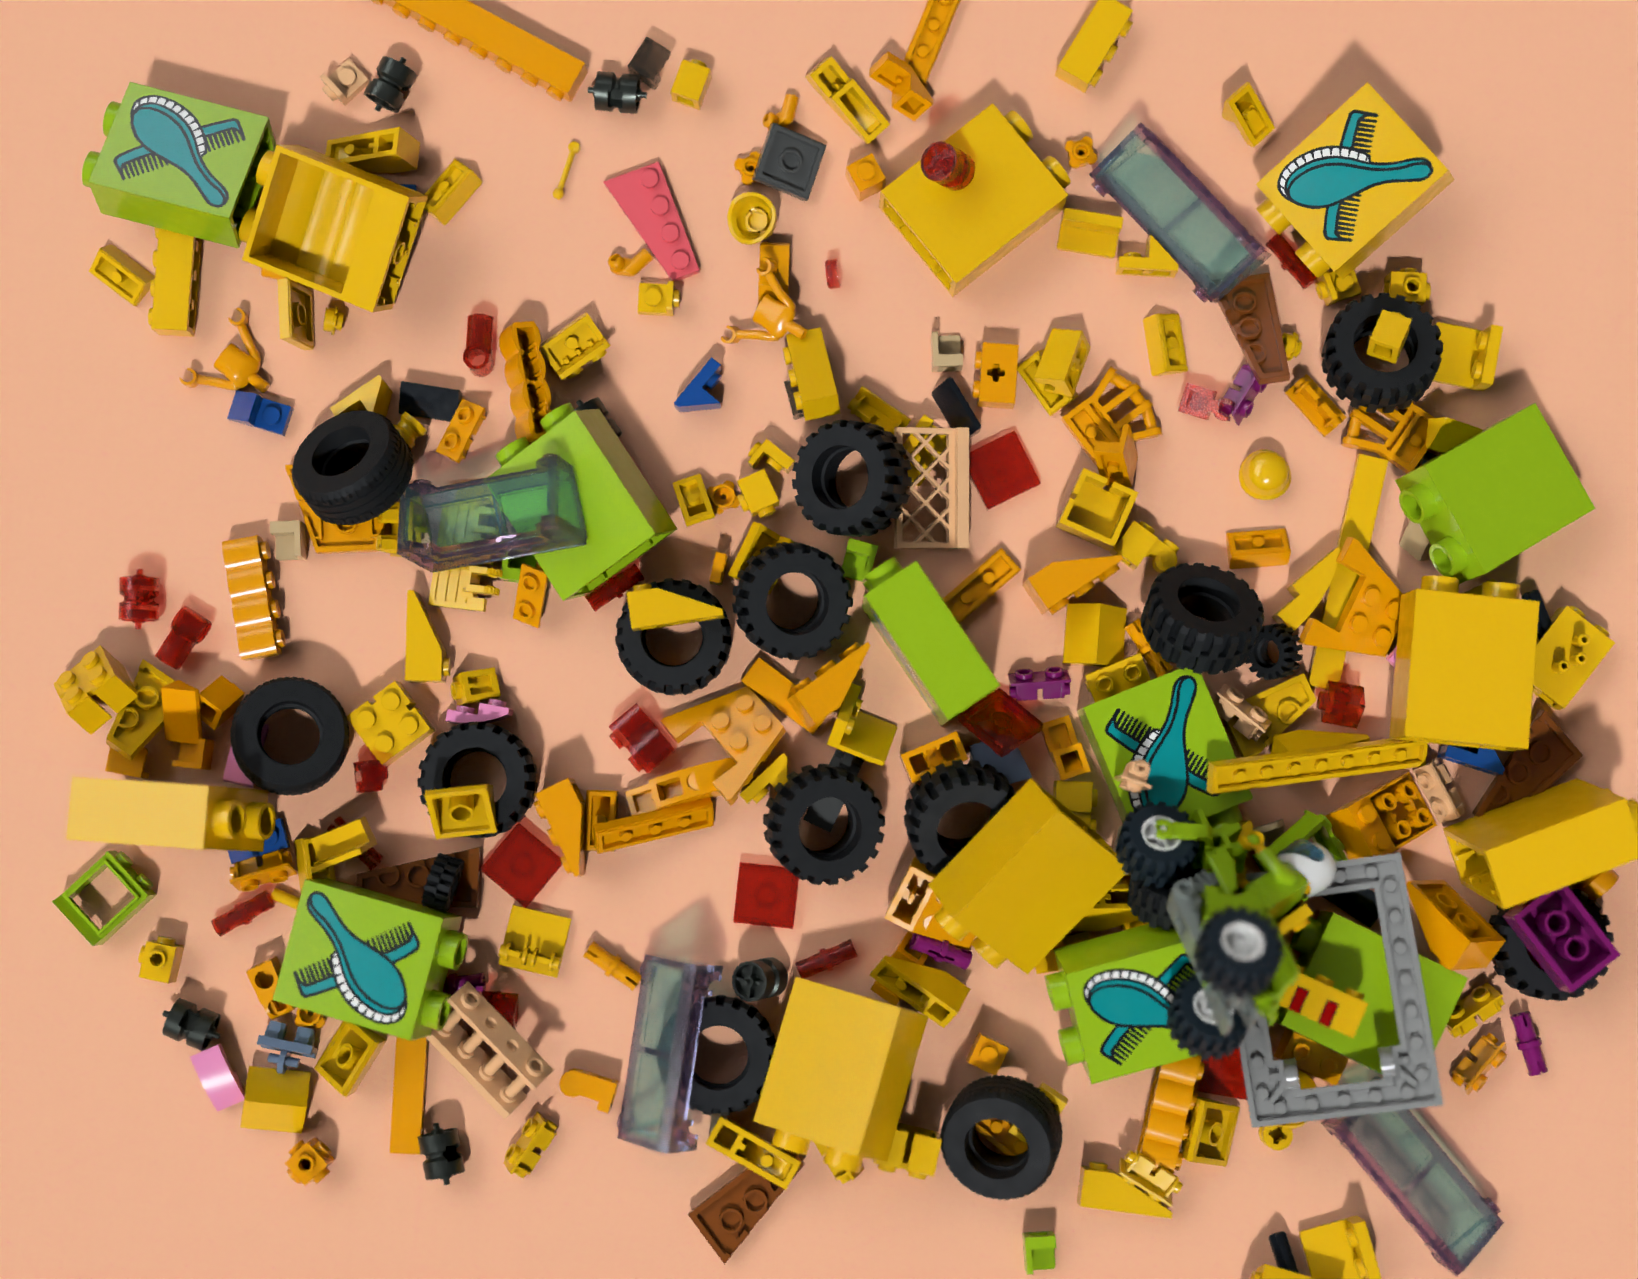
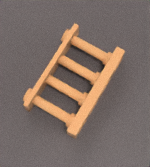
M467 982L447 1000L454 1009L449 1014L443 1029L440 1031L432 1029L431 1036L425 1038L505 1120L528 1097L522 1089L528 1085L534 1091L554 1069ZM462 1018L475 1030L471 1036L457 1024ZM483 1040L497 1053L492 1059L479 1046ZM505 1062L518 1074L513 1081L500 1068Z

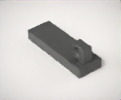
M836 749L829 765L841 767L857 776L865 759ZM834 797L820 799L809 806L803 820L831 832L844 803Z

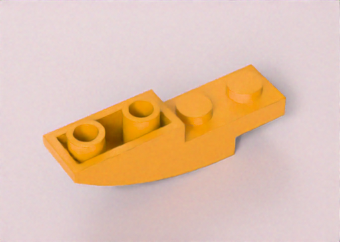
M731 757L703 763L648 780V784L626 791L625 794L631 816L703 798L720 796L721 794L714 787L713 781L736 765Z

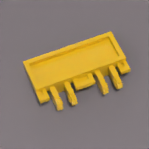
M446 487L428 605L485 612L487 599L477 598L478 594L499 596L500 589L495 586H479L481 575L498 578L502 577L503 570L482 567L483 564L493 565L497 540L487 539V535L509 536V529L501 526H489L490 516L501 519L509 518L503 509L492 508V505L501 506L492 492Z

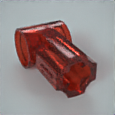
M474 313L473 315H468L466 349L463 353V361L469 371L477 377L489 375L494 368L492 354L495 318L486 314ZM478 355L486 357L481 365H472L474 357Z
M187 606L182 607L175 615L171 623L172 630L155 657L174 669L179 670L195 644H199L206 637L212 622Z
M379 760L353 763L356 793L384 790L383 781L388 778V768L386 766H383Z

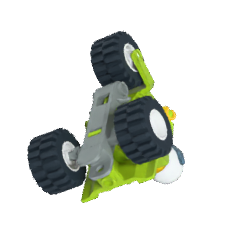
M1159 801L1158 805H1154L1153 802H1146L1145 807L1138 805L1134 808L1133 812L1130 811L1127 814L1116 844V852H1118L1116 858L1118 863H1123L1122 870L1125 874L1130 872L1132 874L1131 879L1136 882L1138 879L1144 881V886L1150 887L1151 883L1155 884L1156 888H1163L1165 883L1169 887L1173 886L1166 902V908L1196 973L1191 975L1189 980L1184 979L1180 987L1177 988L1168 1008L1167 1028L1172 1029L1169 1034L1172 1040L1177 1039L1179 1041L1177 1046L1181 1050L1184 1048L1189 1050L1188 1055L1195 1057L1196 1054L1201 1055V1060H1208L1210 1056H1213L1214 1060L1222 1059L1223 1054L1228 1057L1233 1054L1235 1049H1238L1248 1028L1255 1025L1258 1013L1261 1016H1265L1269 1026L1274 1025L1279 1015L1277 1008L1288 986L1295 984L1300 974L1276 922L1293 910L1302 898H1309L1325 890L1335 879L1336 862L1330 851L1315 842L1297 839L1276 855L1270 847L1265 848L1263 845L1264 836L1258 831L1250 832L1249 836H1243L1237 842L1242 830L1239 822L1230 825L1222 823L1212 829L1202 808L1195 809L1191 821H1189V814L1185 811L1179 812L1178 806L1172 804V807H1168L1166 802ZM1249 850H1255L1258 853L1257 857L1269 871L1254 882L1246 880L1247 869L1244 866V861ZM1202 867L1204 869H1210L1206 871H1201L1200 876L1197 873L1195 874L1194 878L1189 877L1188 880L1184 879L1186 877V874L1189 873L1190 869L1196 870ZM1238 888H1242V894L1240 895L1235 894Z

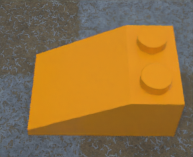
M1445 880L1408 881L1406 883L1408 894L1428 946L1438 957V962L1448 970L1486 968L1506 940Z

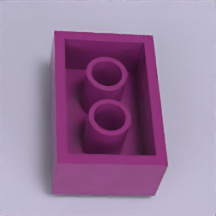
M1568 886L1520 903L1503 915L1504 919L1560 991L1572 993L1620 956V953Z

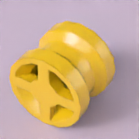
M404 412L401 415V421L394 425L410 449L415 446V440L419 436H424L427 433V430L421 423L407 412Z
M1276 1125L1263 1126L1258 1129L1260 1140L1264 1145L1273 1150L1280 1151L1286 1149L1293 1140L1292 1129L1282 1127L1278 1129Z

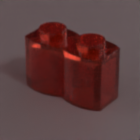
M637 703L608 726L612 730L609 737L619 749L624 746L631 753L628 760L638 772L644 769L649 774L676 752L674 747Z

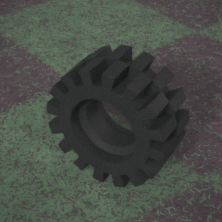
M1277 623L1262 626L1253 651L1246 661V664L1252 663L1249 670L1257 672L1256 676L1258 678L1264 677V680L1283 678L1295 673L1293 670L1298 669L1300 666L1296 661H1300L1303 658V655L1298 654L1299 650H1303L1302 644H1296V641L1300 640L1299 636H1292L1294 630L1286 628L1284 624ZM1271 640L1275 642L1279 650L1277 663H1273L1268 656L1267 647Z
M442 853L437 855L424 887L425 891L421 901L422 906L447 913L450 905L453 903L454 896H456L457 887L460 884L464 868L463 860Z

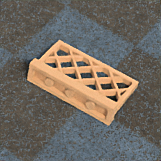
M895 427L894 436L897 437L895 443L903 445V434H913L921 443L911 454L906 450L904 455L921 473L912 482V486H907L906 494L911 492L921 504L911 514L903 507V503L901 504L900 508L903 512L898 519H894V548H969V428ZM920 434L930 435L926 439H924ZM935 435H946V448L938 454L928 442ZM923 447L935 458L926 469L914 459ZM938 462L946 469V478L940 484L928 473ZM923 477L935 487V490L926 499L914 489ZM938 492L946 499V508L940 514L928 503ZM924 507L936 518L926 529L914 519ZM911 522L921 534L913 542H903V528ZM938 522L946 529V542H936L929 535L931 529ZM925 537L929 542L920 541Z

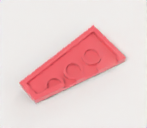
M659 161L604 181L607 190L612 194L623 213L628 217L671 281L676 282L700 273Z

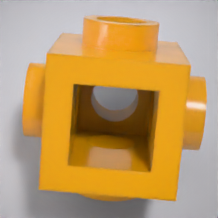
M313 1138L306 1143L301 1140L288 1151L291 1157L284 1164L289 1168L287 1170L288 1175L296 1183L300 1184L302 1182L306 1186L312 1181L318 1184L331 1172L327 1167L335 1159L331 1156L332 1152L324 1142ZM302 1159H308L311 1167L309 1168Z

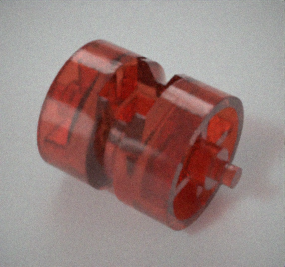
M939 141L931 144L926 148L921 158L923 174L928 179L949 190L958 191L970 184L975 174V164L971 156L947 142Z
M137 569L136 575L119 577V595L123 596L124 600L119 602L118 620L135 623V629H141L142 624L145 622L159 621V604L154 601V598L159 596L160 578L143 575V569Z

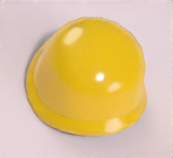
M746 192L738 195L732 201L728 210L727 222L730 233L738 242L746 245L756 244L767 239L776 228L777 213L775 206L764 195L756 192Z
M1268 449L1257 450L1248 455L1241 464L1239 482L1245 493L1255 499H1276L1283 495L1290 486V467L1286 460L1277 452Z

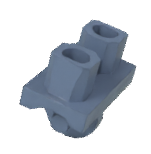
M270 1020L264 1036L259 1035L257 1044L261 1045L262 1048L281 1051L280 1055L269 1053L268 1062L276 1063L277 1073L285 1074L288 1066L298 1068L300 1064V1059L290 1057L291 1054L316 1059L318 1049L314 1047L316 1033L314 1029L298 1026L294 1042L287 1041L284 1038L288 1025Z

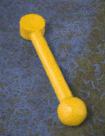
M572 141L568 145L569 155L558 187L553 191L555 199H562L564 196L563 188L575 154L580 151V145L576 141Z

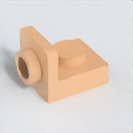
M349 58L330 76L327 77L325 73L320 76L324 83V86L321 88L333 102L338 99L344 106L367 87L370 82Z

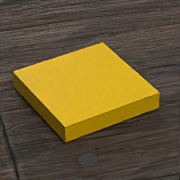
M288 278L277 279L280 339L302 350L314 349L312 292Z

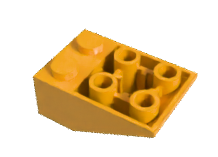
M1122 555L1052 562L1029 577L1022 586L1042 615L1047 611L1053 615L1070 603L1068 597L1074 594L1076 598H1079L1095 586L1093 581L1097 578L1103 582L1120 570L1118 564L1124 558Z
M856 642L838 655L841 659L839 663L836 664L832 659L814 672L817 676L815 680L811 681L807 677L790 689L793 695L787 701L807 729L841 706L871 646L869 642L862 646Z
M1409 772L1369 791L1326 815L1333 826L1332 828L1337 838L1345 846L1344 851L1349 860L1391 854L1437 826Z
M566 778L536 793L538 801L534 802V806L540 818L547 819L551 828L547 830V833L553 845L560 846L564 856L560 857L565 871L567 874L573 873L574 877H580L585 875L586 851L584 850L586 802L575 779Z
M914 856L888 906L884 918L913 933L940 941L947 940L950 944L969 949L976 937L970 932L960 942L952 937L935 919L934 915L943 905L928 884L939 872L937 874L931 873L927 870L925 864L920 863L918 858Z

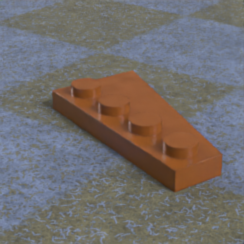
M1270 272L1210 281V288L1258 384L1289 381L1290 373Z
M1539 710L1530 724L1528 749L1512 751L1503 765L1505 769L1503 775H1496L1472 811L1474 816L1480 817L1490 810L1544 792L1583 756L1545 710Z
M481 847L445 854L464 861L460 884L457 887L456 896H454L450 907L479 908ZM436 857L357 874L356 886L421 904L427 877L431 872V867L434 865Z
M780 1148L801 1162L794 1175L795 1177L805 1163L798 1153ZM747 1168L691 1210L688 1216L725 1265L734 1251L745 1240L750 1231L785 1189Z

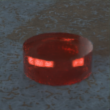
M828 259L825 261L828 288H841L838 259Z

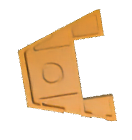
M285 465L316 553L378 552L376 550V539L378 535L384 534L387 523H378L377 517L354 525H337L323 521L309 507L294 486L292 477L293 465Z
M1347 537L1336 562L1360 575L1335 629L1315 618H1308L1299 637L1300 640L1297 642L1304 645L1386 657L1398 632L1402 593L1360 542L1354 537Z
M748 686L660 720L662 726L678 744L701 726H704L733 759L736 765L713 781L714 787L730 806L736 802L738 793L744 785L749 784L753 778L754 771L761 761L764 762L786 732L781 722Z

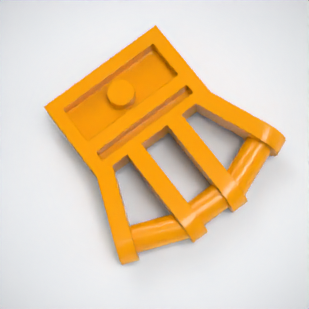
M1112 366L1108 369L1093 395L1061 418V421L1096 467L1097 463L1093 452L1095 441L1119 443L1122 433L1120 430L1123 428V424H1129L1141 414L1146 430L1132 433L1134 442L1155 438L1163 434L1161 427H1157L1152 409L1153 403L1150 399L1146 400L1139 391L1141 387L1137 382L1133 383L1116 373L1117 369ZM1109 382L1123 390L1121 394L1103 407L1098 402ZM1130 398L1137 408L1114 423L1107 413Z
M1412 402L1409 407L1404 409L1403 415L1395 409L1392 413H1383L1382 409H1377V411L1397 423L1394 429L1390 431L1367 416L1369 413L1366 412L1367 407L1359 405L1358 409H1352L1349 414L1350 422L1347 436L1343 437L1342 446L1377 453L1382 459L1389 460V462L1405 473H1409L1416 468L1428 450L1426 448L1429 418H1434ZM1361 425L1384 439L1385 442L1379 444L1358 439Z

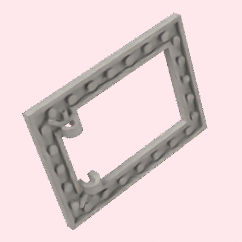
M1401 853L1336 861L1337 869L1333 882L1325 890L1311 896L1316 897L1374 889L1400 1045L1378 1048L1383 1079L1301 1089L1296 1058L1274 1061L1268 1022L1265 1016H1261L1258 1013L1255 1025L1248 1028L1239 1046L1252 1128L1443 1105ZM1269 871L1247 874L1246 880L1254 882ZM1238 888L1235 894H1242V888Z

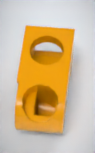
M277 956L257 964L246 971L260 1004L263 1005L271 1020L296 1008L273 1000L281 967Z
M573 1068L561 1076L559 1086L564 1095L568 1097L580 1095L598 1101L596 1110L609 1113L620 1081L579 1068Z

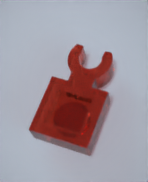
M1186 383L1178 412L1209 420L1210 413L1212 412L1218 420L1230 421V417L1224 416L1221 413V408L1225 404L1235 406V402L1227 398L1215 400L1217 391Z

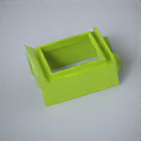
M1305 810V815L1269 846L1278 857L1281 854L1293 853V849L1297 845L1305 843L1312 838L1313 842L1324 846L1330 851L1335 862L1348 860L1343 851L1345 846L1331 831L1333 827L1331 822L1324 815H1316L1308 810ZM1258 853L1253 854L1252 857L1261 872L1268 871L1257 857ZM1302 898L1303 902H1305L1306 900L1309 899V898Z
M107 851L102 858L62 895L52 901L92 946L103 945L157 895L151 889L153 887L152 882L144 874L140 873L138 875L131 867L133 865L132 860L122 851L119 853L117 851ZM108 867L135 898L104 927L99 929L73 899Z

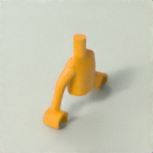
M762 257L768 263L767 271L756 268L758 274L765 275L773 292L780 300L778 301L767 294L760 301L754 313L753 322L762 326L767 331L740 330L736 326H726L732 331L733 336L731 339L721 336V340L724 343L735 344L741 339L778 341L787 332L801 340L807 335L808 330L793 321L796 314V305L783 290L774 275L777 271V263L774 259Z
M236 308L242 314L240 321L234 322L229 317L228 321L238 328L249 354L231 343L223 350L214 363V368L225 375L228 380L199 375L195 370L187 368L193 373V379L190 382H186L179 377V381L188 388H194L202 384L227 390H238L250 383L261 393H265L268 390L270 384L257 374L260 369L261 357L247 328L249 317L242 309Z

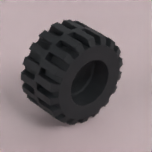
M1190 869L1184 879L1194 878L1197 873L1200 876L1201 871H1206V869ZM1130 876L1127 903L1128 907H1131L1132 914L1139 916L1138 920L1142 923H1149V927L1155 929L1160 927L1165 931H1169L1171 928L1176 930L1166 908V902L1173 886L1169 887L1165 883L1163 888H1156V885L1151 883L1150 887L1143 885L1144 881L1138 879L1136 882Z

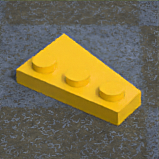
M142 659L134 682L132 681L138 697L118 712L106 737V744L131 761L163 728L164 718L161 689L163 686L175 681Z
M1302 673L1245 699L1253 707L1258 706L1263 709L1268 715V719L1272 721L1256 742L1252 738L1248 740L1233 727L1239 719L1236 715L1229 722H1225L1241 756H1257L1273 742L1275 735H1280L1317 699L1305 674Z

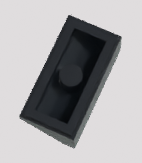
M951 377L947 378L931 393L932 397L950 427L969 428V438L980 432L981 424L954 379Z
M401 381L399 414L407 412L415 417L451 422L463 394L460 390Z
M1370 889L1322 896L1369 928L1379 918L1375 892Z

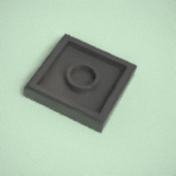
M773 122L770 124L752 180L805 202L809 199L827 145Z

